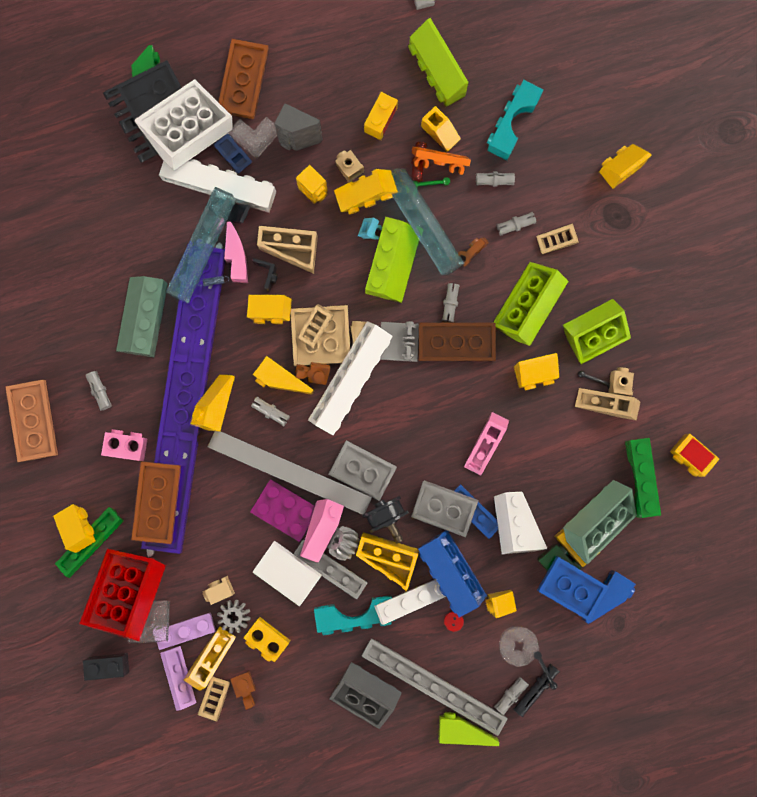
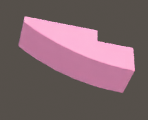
M227 222L224 259L227 263H232L231 280L233 282L248 283V265L243 244L233 224Z

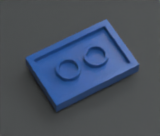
M556 556L537 591L590 621L609 587Z

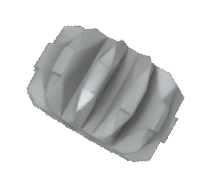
M344 526L337 528L328 545L329 554L339 560L351 559L352 554H355V550L358 548L357 543L360 540L358 533Z
M231 600L227 601V606L221 605L220 607L223 612L217 613V616L223 617V619L218 621V624L225 623L222 630L230 627L229 633L231 634L234 631V627L237 633H240L241 627L246 628L248 626L244 621L251 620V617L245 616V614L250 612V609L243 610L246 605L245 603L238 606L239 600H235L234 605ZM233 612H236L235 615L238 616L235 621L230 616Z

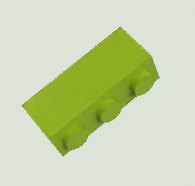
M614 299L563 325L566 338L580 364L631 338L625 311Z

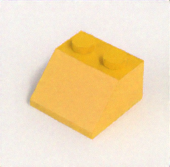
M634 144L628 148L623 146L616 152V157L613 159L609 157L602 163L603 167L599 172L614 189L638 171L652 155Z
M557 353L518 362L514 366L519 388L524 387L526 391L536 388V384L543 383L544 386L554 384V380L559 378Z

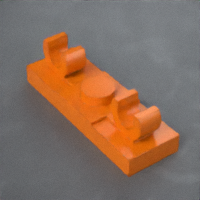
M413 146L411 152L416 156L413 160V164L418 167L420 160H424L423 167L428 168V159H432L434 164L445 166V163H449V172L451 173L454 172L455 167L459 166L458 173L460 175L464 173L463 165L470 166L471 159L466 156Z

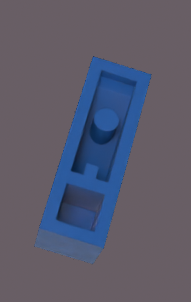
M611 570L603 583L609 588L590 621L584 618L582 620L589 624L625 602L627 598H631L634 594V586L636 584L618 572Z

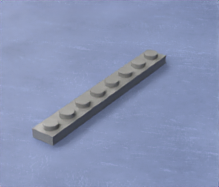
M372 638L362 653V657L497 736L508 719L491 707Z

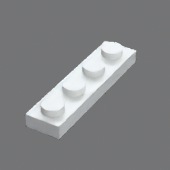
M434 579L375 605L381 624L391 622L446 597L441 593L437 580Z

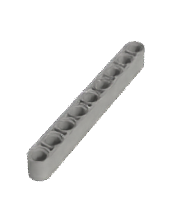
M214 431L208 447L325 499L341 504L362 515L366 513L372 499L368 495L221 431Z

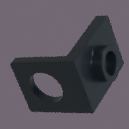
M221 196L214 213L232 223H243L250 206L247 204H237L225 196ZM223 203L230 205V212L224 214L221 210Z
M253 258L254 265L269 269L264 288L270 292L272 284H275L277 281V267L273 263Z

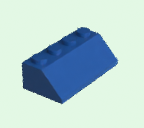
M447 530L441 532L418 549L420 558L423 562L427 563L431 576L439 583L441 593L448 598L451 610L457 613L458 617L471 612L481 605L487 595Z

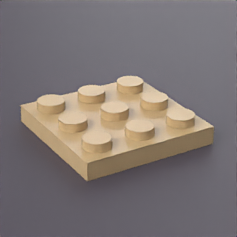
M348 305L324 307L334 313V316L314 348L297 337L315 307L291 309L294 367L297 364L310 366L311 362L341 364L350 351ZM320 312L317 313V315L326 320L327 317ZM315 318L313 319V322L317 323L320 326L323 325V323H321L320 321L316 320ZM311 325L308 327L316 333L319 331ZM305 332V334H304V335L308 336L309 338H311L312 340H314V338H315L313 335L309 334L308 332Z

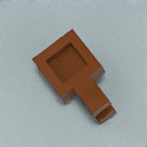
M485 237L476 238L469 244L471 248L467 251L458 252L455 257L460 258L464 255L466 261L463 262V266L466 267L471 262V259L484 249L489 242Z
M311 362L310 367L300 364L296 365V378L304 379L307 377L309 383L327 384L330 365Z
M250 671L231 678L236 698L243 697L246 710L254 707L255 702L251 692L255 691L256 688Z

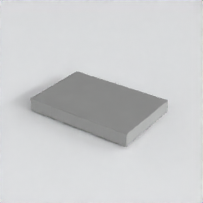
M345 441L328 475L380 501L397 467Z
M424 480L411 517L466 537L479 500Z

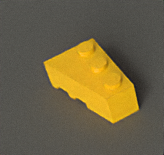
M375 169L372 171V175L368 177L363 175L359 177L358 181L349 182L334 190L341 212H348L349 214L359 212V208L363 206L365 208L376 205L375 201L380 199L382 201L393 198V194L398 193L391 170Z
M363 532L356 556L385 574L387 578L393 580L407 591L418 557V549L400 543L396 544L394 541Z

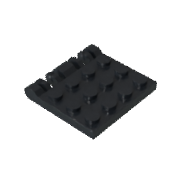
M166 60L103 92L106 100H109L121 94L120 97L108 104L110 107H115L123 101L126 103L127 107L117 111L114 115L116 118H119L129 112L131 113V116L119 121L124 133L128 134L139 128L135 123L136 118L182 87L169 62ZM141 129L140 132L127 138L129 142H134L141 136L146 140V143L138 145L133 149L137 153L147 147L150 148L137 156L140 163L158 155V152Z

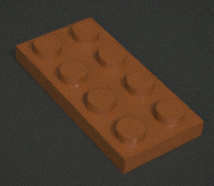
M236 39L231 40L218 101L229 114L255 119L269 51L268 45Z
M141 462L132 540L172 544L181 472L180 465Z

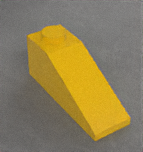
M267 356L253 374L257 378L255 381L262 387L267 385L275 389L306 394L314 393L312 388Z
M219 375L195 405L191 420L192 425L208 431L220 432L235 376Z
M219 627L193 663L184 681L199 691L206 688L236 637L228 631L222 630V627Z

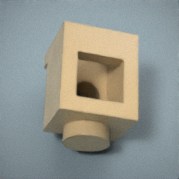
M344 150L337 155V160H335L336 166L348 182L364 173V166L358 161L351 150L348 152ZM349 160L352 162L351 165H346V164H345V163L348 162Z
M621 367L617 368V371H612L610 373L608 393L632 396L634 373L629 372L628 368ZM622 378H625L624 384L621 383Z
M228 576L223 577L221 583L217 580L208 584L209 588L202 591L206 602L209 601L212 605L235 594Z

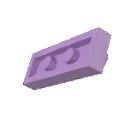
M210 612L155 630L154 634L158 648L161 650L214 633L216 628Z
M181 646L161 652L176 711L196 704L192 686L184 681L188 671Z

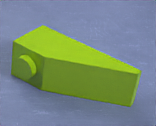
M445 712L444 715H439V743L499 746L497 737L464 718L456 716V713Z

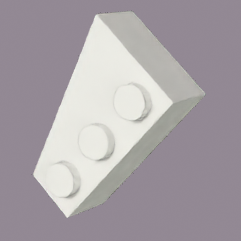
M506 492L494 496L502 554L535 552L547 549L523 492Z

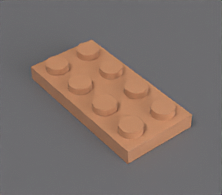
M46 380L6 386L17 462L58 455Z

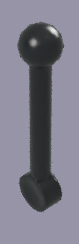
M584 371L578 372L579 378L584 377L606 385L608 389L610 388V383L587 375Z
M536 651L534 657L538 659L550 682V688L552 690L557 689L558 685L551 678L541 658V652Z

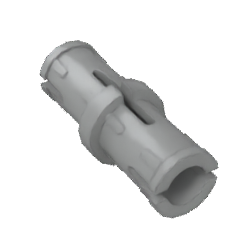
M493 171V173H476V185H493V187H497L498 185H514L515 183L514 173H498L497 171Z
M530 212L520 217L515 216L512 217V220L497 224V230L500 231L499 235L502 236L514 230L520 231L523 227L536 224V218L533 217L534 213Z
M448 283L446 300L443 301L445 307L442 321L447 322L449 315V323H454L460 285L454 284V291H452L453 283Z
M93 371L86 374L85 376L92 390L91 394L95 396L100 411L110 408L112 404L108 399L107 389L101 383L98 372Z
M258 396L255 398L254 401L258 404L252 403V408L265 414L266 418L275 420L283 427L286 425L287 422L283 419L289 420V415L276 409L275 405L266 403Z
M518 677L509 690H505L504 696L494 707L504 715L514 702L517 703L518 697L529 684L521 677Z

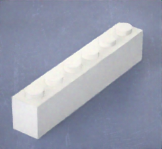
M190 159V161H187L176 170H173L163 161L159 173L163 181L219 198L225 196L235 203L247 204L252 208L270 213L276 194L275 187L268 181H262L261 183L248 175L241 177L234 171L226 170L225 172L211 164L205 166L195 159Z
M366 322L308 421L334 435L340 428L345 415L349 413L355 398L359 396L364 383L370 378V373L374 366L380 361L383 351L389 346L392 335L377 325Z

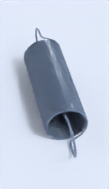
M224 277L203 279V285L224 283Z

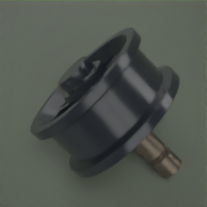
M400 496L388 502L382 500L374 504V509L362 515L363 518H367L371 526V533L382 527H388L396 544L403 541V538L399 535L400 533L395 522L409 513L408 510L404 511L399 501L401 499Z

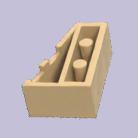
M259 226L257 240L259 250L314 274L318 239L316 231Z

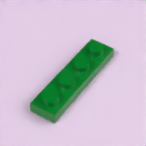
M108 507L91 525L94 530L95 542L77 553L67 550L55 565L65 577L70 578L124 520L113 508Z

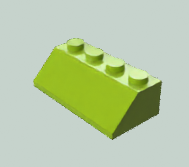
M429 18L410 36L408 48L413 56L416 55L421 71L426 72L429 85L431 87L434 86L436 89L438 100L447 107L465 97L468 81L433 21Z
M385 217L365 288V294L402 303L421 235L419 229L404 221Z
M529 262L493 322L496 323V329L512 339L530 346L569 281L556 269Z

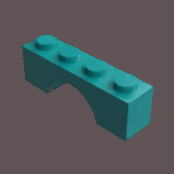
M523 80L521 85L517 84L512 94L515 96L513 101H508L506 104L504 118H499L495 126L498 128L496 133H491L487 141L489 144L487 151L508 160L518 140L513 133L511 121L518 114L524 112L533 113L543 93V89L526 80Z
M388 595L372 598L367 611L356 617L342 614L334 604L315 607L314 614L317 633L322 632V635H330L334 633V630L339 629L342 632L353 631V627L361 626V629L372 628V624L380 623V626L391 625L392 622L381 624L375 605L392 597Z

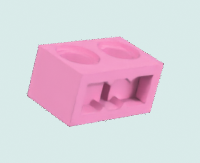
M112 429L111 433L105 432L101 455L144 461L147 438H142L140 433L131 432L130 436L123 435V431ZM117 438L119 440V446L116 449H114L112 447V441ZM134 441L138 443V449L135 452L130 448Z

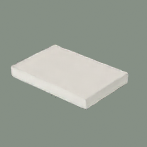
M276 541L272 543L253 571L254 574L298 606L302 604L322 576Z

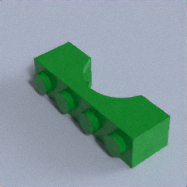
M650 438L625 441L627 458L632 467L635 480L634 503L636 517L661 516Z

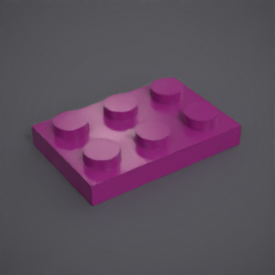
M270 479L250 513L300 542L309 528L315 505Z

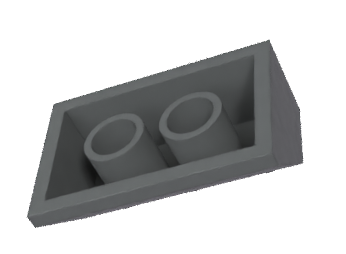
M284 104L274 123L280 145L287 150L293 149L298 151L321 143L323 138L320 120L290 105Z
M351 662L329 699L380 729L394 711L402 692Z

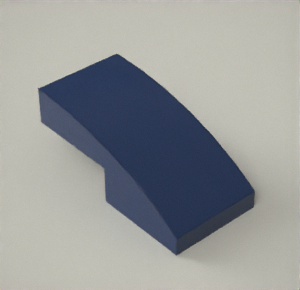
M228 133L213 145L237 174L252 163L251 159Z

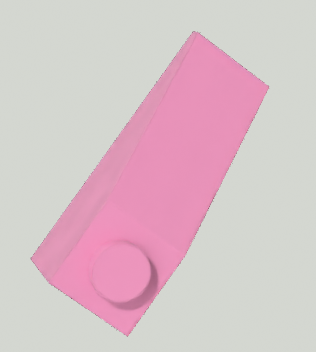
M493 412L491 413L464 465L465 468L482 475L507 430L509 420Z
M329 499L316 502L300 554L301 557L316 563L319 562L339 524L344 508L343 505Z

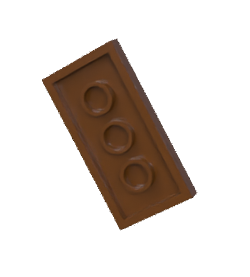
M419 323V361H496V323Z

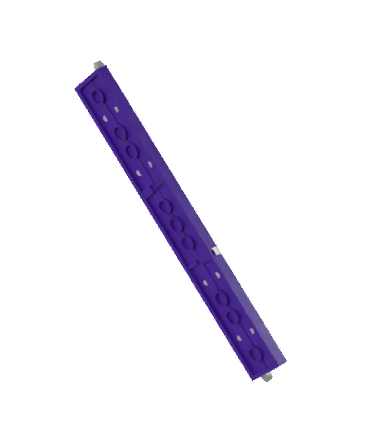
M218 243L216 248L187 244L154 463L181 466L172 544L142 541L141 549H147L148 557L153 556L155 551L181 554L183 549L198 448L197 437L200 434V427L192 425L191 420L195 405L206 393L222 284L204 286L202 280L223 276L225 249H223L221 243Z

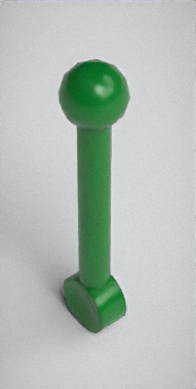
M445 177L443 180L413 181L411 185L413 188L435 184L447 186L450 184V179Z

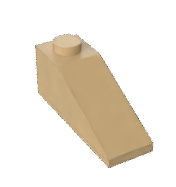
M579 388L575 407L615 417L637 420L640 401L635 397Z

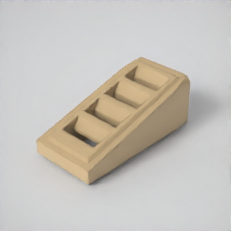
M573 224L536 236L542 254L579 243ZM566 231H569L572 240L568 241ZM562 233L564 243L560 242L558 234ZM553 235L557 243V245L553 246L551 236ZM544 238H547L550 246L549 248H546L543 240Z
M317 304L297 338L314 348L334 313ZM320 312L327 317L326 320L317 315V313ZM315 318L316 320L323 323V325H318L317 323L313 322V319ZM311 325L319 331L316 333L308 327ZM305 332H308L309 334L313 335L315 337L314 340L304 335Z
M212 676L198 712L199 716L218 721L230 682ZM213 684L223 686V691L213 688ZM211 691L221 694V697L211 696ZM208 700L216 701L218 705L209 704ZM206 707L216 710L215 713L205 711Z

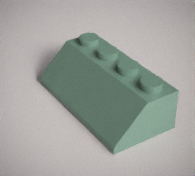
M145 276L130 277L117 352L155 357L168 286L163 279Z
M613 480L563 527L567 543L584 563L589 564L637 516L632 489Z

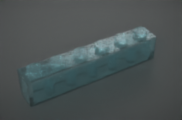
M400 168L393 170L392 175L398 193L392 195L441 275L451 274L464 265V262L407 171Z
M217 187L214 188L166 291L171 297L187 304L189 303L236 201L233 194Z

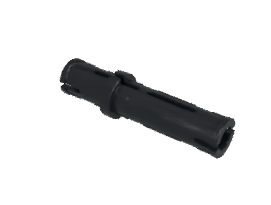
M551 663L547 667L552 679L560 673ZM544 672L540 677L536 678L537 681L516 707L513 708L522 718L544 690H548L550 687V682Z

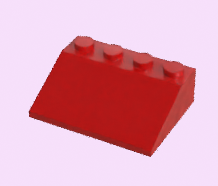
M107 549L79 624L120 637L140 641L166 565L152 558Z

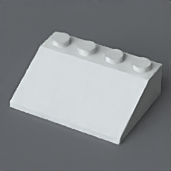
M195 79L135 119V123L160 157L173 170H176L233 130L232 115Z

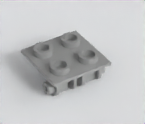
M381 322V329L392 335L389 346L380 356V360L417 362L419 324H414V322Z

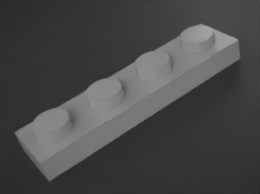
M303 539L294 555L319 572L324 578L355 599H358L368 582L325 553H323L318 563L301 557L300 554L305 541Z

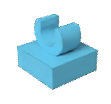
M364 218L358 236L363 239H379V236L375 235L376 230H382V226L378 225L379 220Z

